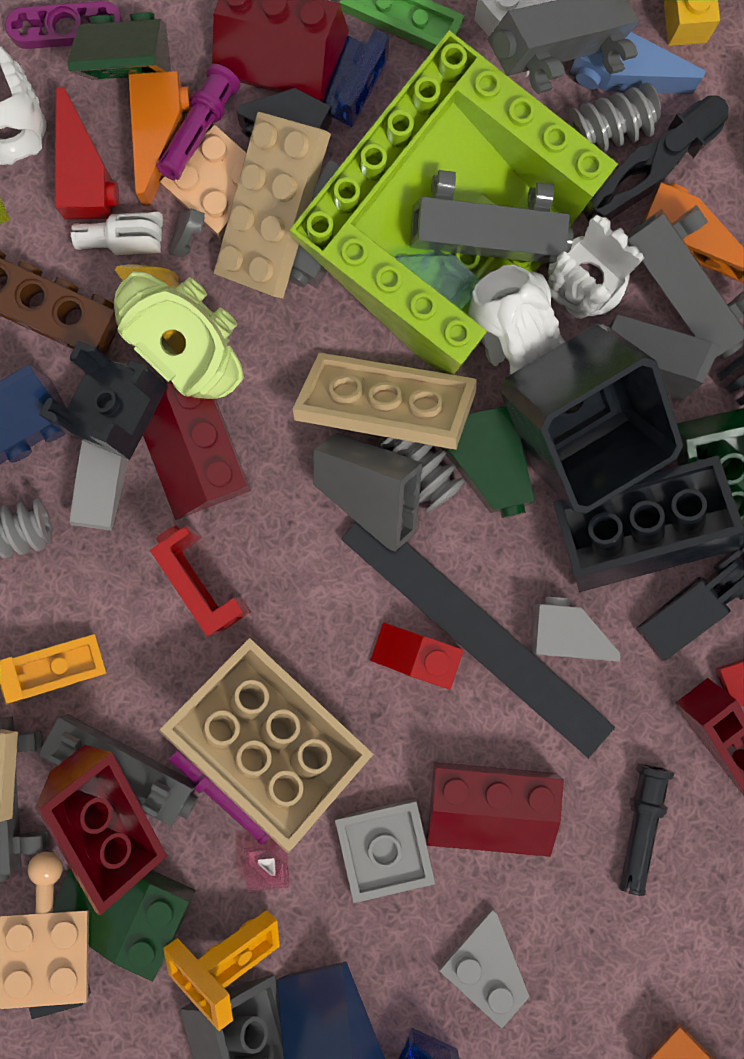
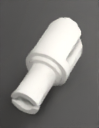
M160 212L111 214L106 222L74 223L71 229L78 232H71L73 246L76 250L109 248L115 255L161 253L160 242L162 240L163 214Z

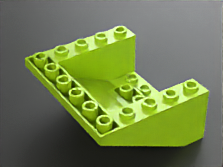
M449 30L289 230V233L296 242L417 357L439 373L455 375L487 333L486 329L468 316L472 292L476 284L488 273L498 270L503 265H516L525 270L535 272L542 263L410 248L413 205L421 197L432 198L433 176H438L439 170L456 172L453 200L522 209H528V192L530 187L536 188L537 182L554 184V196L550 212L570 214L569 227H571L618 163Z

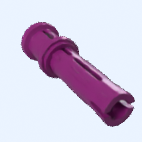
M220 64L209 66L206 72V81L200 90L193 92L190 98L191 109L180 125L165 153L156 164L158 171L168 179L174 181L175 179H180L187 163L195 153L212 123L222 119L225 113L224 105L230 95L238 92L241 86L240 81L225 66Z

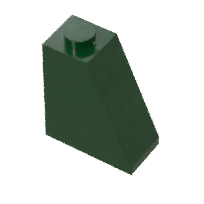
M503 406L468 414L457 449L440 448L445 450L447 457L455 464L456 469L490 513L500 511L502 518L526 513L525 506L533 503L535 499L521 439L507 407Z

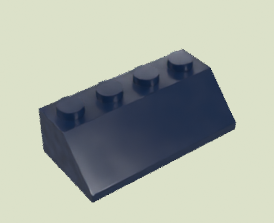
M27 365L0 380V464L7 460L10 463L20 461L32 453L31 446L42 440L52 442L65 435L63 431L39 415L48 398H53L65 408L67 407L53 382L31 365Z

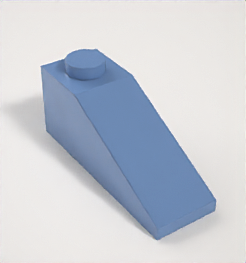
M630 32L625 39H629L635 44L638 55L625 61L620 57L625 67L622 72L614 74L607 72L603 64V52L575 59L570 74L576 76L577 82L587 89L599 88L608 92H625L629 88L640 89V86L644 83H650L657 93L693 94L706 73V70L633 32Z

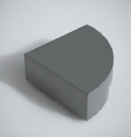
M191 208L178 216L169 250L170 255L183 258L191 251L189 244L192 232L200 234L205 213Z

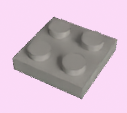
M416 799L335 817L353 903L435 885Z

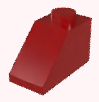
M383 622L370 661L410 677L451 690L464 650Z

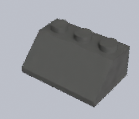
M275 975L225 989L230 995L233 1021L220 1031L212 1025L193 1002L180 1009L193 1059H284L278 988Z

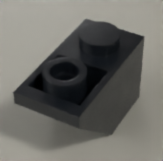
M296 88L241 104L236 111L242 133L249 139H251L258 112L325 131L328 130L332 123L331 106Z

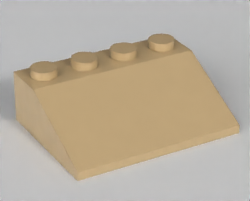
M251 638L159 730L165 738L287 853L295 847L374 755Z

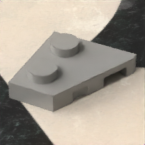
M491 907L438 968L439 972L502 1029L530 996L498 914Z

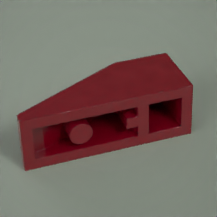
M706 678L679 699L676 705L692 730L744 796V712L735 698L711 679Z

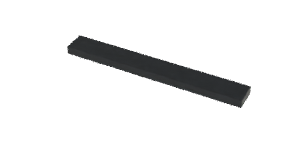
M357 522L342 537L341 540L588 759L616 728L409 544L404 543L396 552L389 550Z

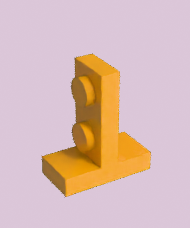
M95 634L15 658L8 657L0 660V688L5 705L106 674Z
M266 910L255 919L246 921L237 932L220 944L210 947L199 959L178 938L163 948L168 975L218 1031L233 1021L230 995L224 988L280 947L278 921Z

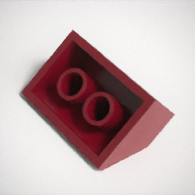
M218 0L213 13L212 64H220L231 70L237 76L240 83L278 93L296 88L323 102L349 34L340 3L328 0Z
M173 382L166 384L168 387L143 436L175 520L250 492L251 488L217 400L194 398L192 395L187 397L174 387Z
M84 745L50 771L35 807L94 911L101 915L163 861L167 854L112 752Z
M434 762L427 846L551 857L561 823L564 779L553 772Z

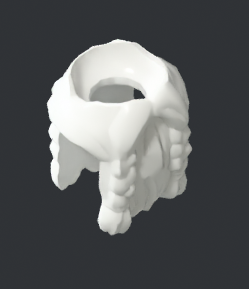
M0 46V65L12 93L10 98L0 102V130L5 127L22 129L19 134L12 138L0 139V165H13L17 160L37 155L42 149V138L46 132V120L39 107V98L35 95V90L27 80L25 70Z
M596 215L589 221L585 236L573 239L569 253L561 252L557 257V262L549 264L548 285L551 291V298L564 306L571 315L579 319L587 316L605 315L614 309L625 294L630 273L644 259L643 254L639 252L636 246L629 247L627 245L628 236L624 234L623 229L619 228L612 231L610 229L611 221L599 215ZM590 263L598 267L603 274V284H596V279L591 277L589 272L579 265Z
M503 265L498 270L488 273L476 284L472 292L468 316L487 330L481 341L486 347L485 353L492 365L498 366L499 363L504 361L506 356L510 363V374H513L565 343L558 328L559 321L554 316V310L551 308V291L542 274L525 270L516 265Z

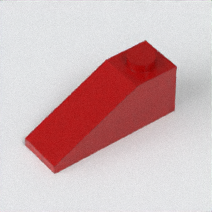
M56 88L55 208L64 219H108L112 214V206L119 205L118 183L112 181L65 88Z

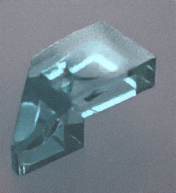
M428 251L426 254L414 255L401 253L395 257V259L460 310L472 298V292L480 281L453 254H445L441 251Z

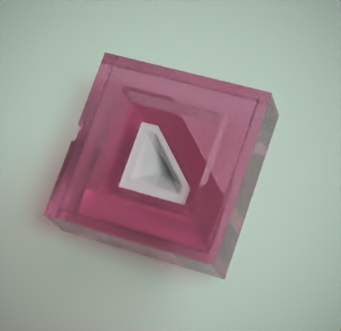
M279 845L244 848L247 892L290 887L288 857L285 850Z

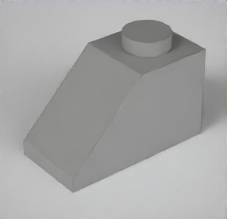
M545 597V604H534L531 653L620 662L621 653L581 607H570V598Z

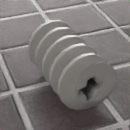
M644 83L640 86V89L629 88L625 91L624 95L619 92L614 93L610 96L609 100L603 97L595 101L594 106L588 102L583 103L579 111L573 107L569 109L570 126L591 143H597L599 149L603 152L608 150V138H612L616 147L623 146L624 133H627L631 142L638 141L639 128L642 129L646 137H652L655 130L654 123L658 122L661 117L660 99L656 89L650 83Z
M387 438L379 448L385 450L394 448L392 452L422 462L420 484L422 490L419 495V503L432 502L425 514L430 513L459 492L465 479L464 477L453 480L449 478L456 468L455 464L440 465V462L447 454L445 450L432 453L430 450L433 445Z
M34 498L33 511L30 512L24 502H18L17 515H12L8 506H1L0 556L2 558H11L15 551L19 555L27 554L31 547L35 551H42L47 543H52L50 519L39 498Z

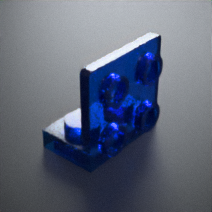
M374 29L368 42L359 41L349 35L347 36L323 103L331 106L332 118L353 127L388 61V35Z

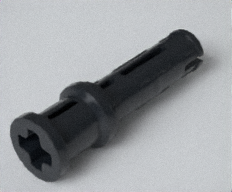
M638 763L636 770L640 774L635 797L630 798L629 803L631 810L634 811L621 882L618 888L623 892H627V889H630L629 894L645 896L659 818H664V815L667 814L668 807L664 803L668 782L674 779L675 772L661 767Z

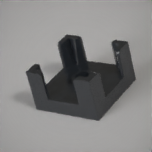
M78 341L70 355V361L85 372L79 387L67 408L53 398H48L39 415L65 434L130 460L168 386L145 365L129 360L128 367L108 359L94 346Z

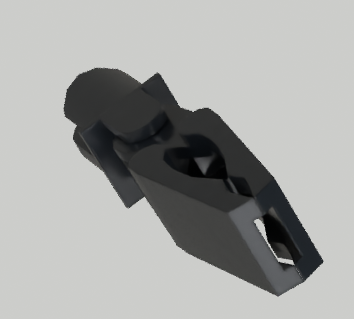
M709 95L703 100L695 102L682 114H676L667 129L668 131L646 146L643 145L636 149L590 200L584 211L588 222L594 213L611 220L655 191L661 182L680 163L687 152L694 159L699 151L722 131L724 123L728 119L729 111L725 99L720 96ZM647 173L642 183L631 190L614 195L612 201L607 204L614 190L623 180L631 175Z
M744 544L742 549L731 551L713 567L715 572L707 580L705 578L701 579L700 576L697 577L636 627V630L643 635L662 661L669 659L731 612V609L726 605L728 602L737 597L740 600L744 599V564L740 563L737 559L740 556L744 561ZM726 583L727 585L717 594L715 590Z

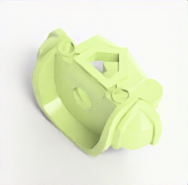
M132 272L119 285L114 298L117 330L121 337L129 344L136 346L134 350L168 382L171 380L174 387L184 396L189 397L192 395L194 398L216 399L225 397L233 392L244 379L242 365L231 346H228L230 340L227 337L237 326L235 319L221 307L212 312L202 302L207 296L206 291L191 277H188L177 288L174 285L168 288L166 283L148 273ZM167 330L181 332L186 339L185 350L180 354H176L162 340L164 332Z

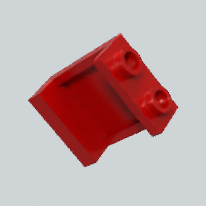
M175 525L156 538L158 545L150 549V552L206 636L218 635L251 613V610L243 598H232L221 607L217 605L184 555L185 549L202 539L198 531L187 526L180 529Z

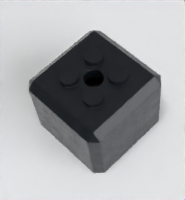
M600 324L591 326L506 377L500 390L533 470L575 512L588 513L676 460L683 447L657 361L608 326Z

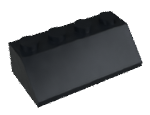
M718 455L653 473L588 513L573 511L563 500L553 502L579 592L742 549L744 544V526Z

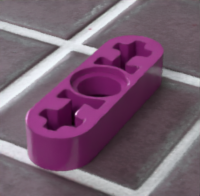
M107 1L16 8L7 16L5 28L16 46L23 49L72 46L78 25L84 24L81 19L83 15H85L88 21L86 24H90L89 17L98 15H112L115 22H123L115 5ZM68 17L76 21L75 28L71 33L61 35L55 32V25L60 19ZM44 18L48 35H45L41 29V27H44L42 23V19ZM23 21H29L32 28L28 29V35L22 36L18 29L23 27Z

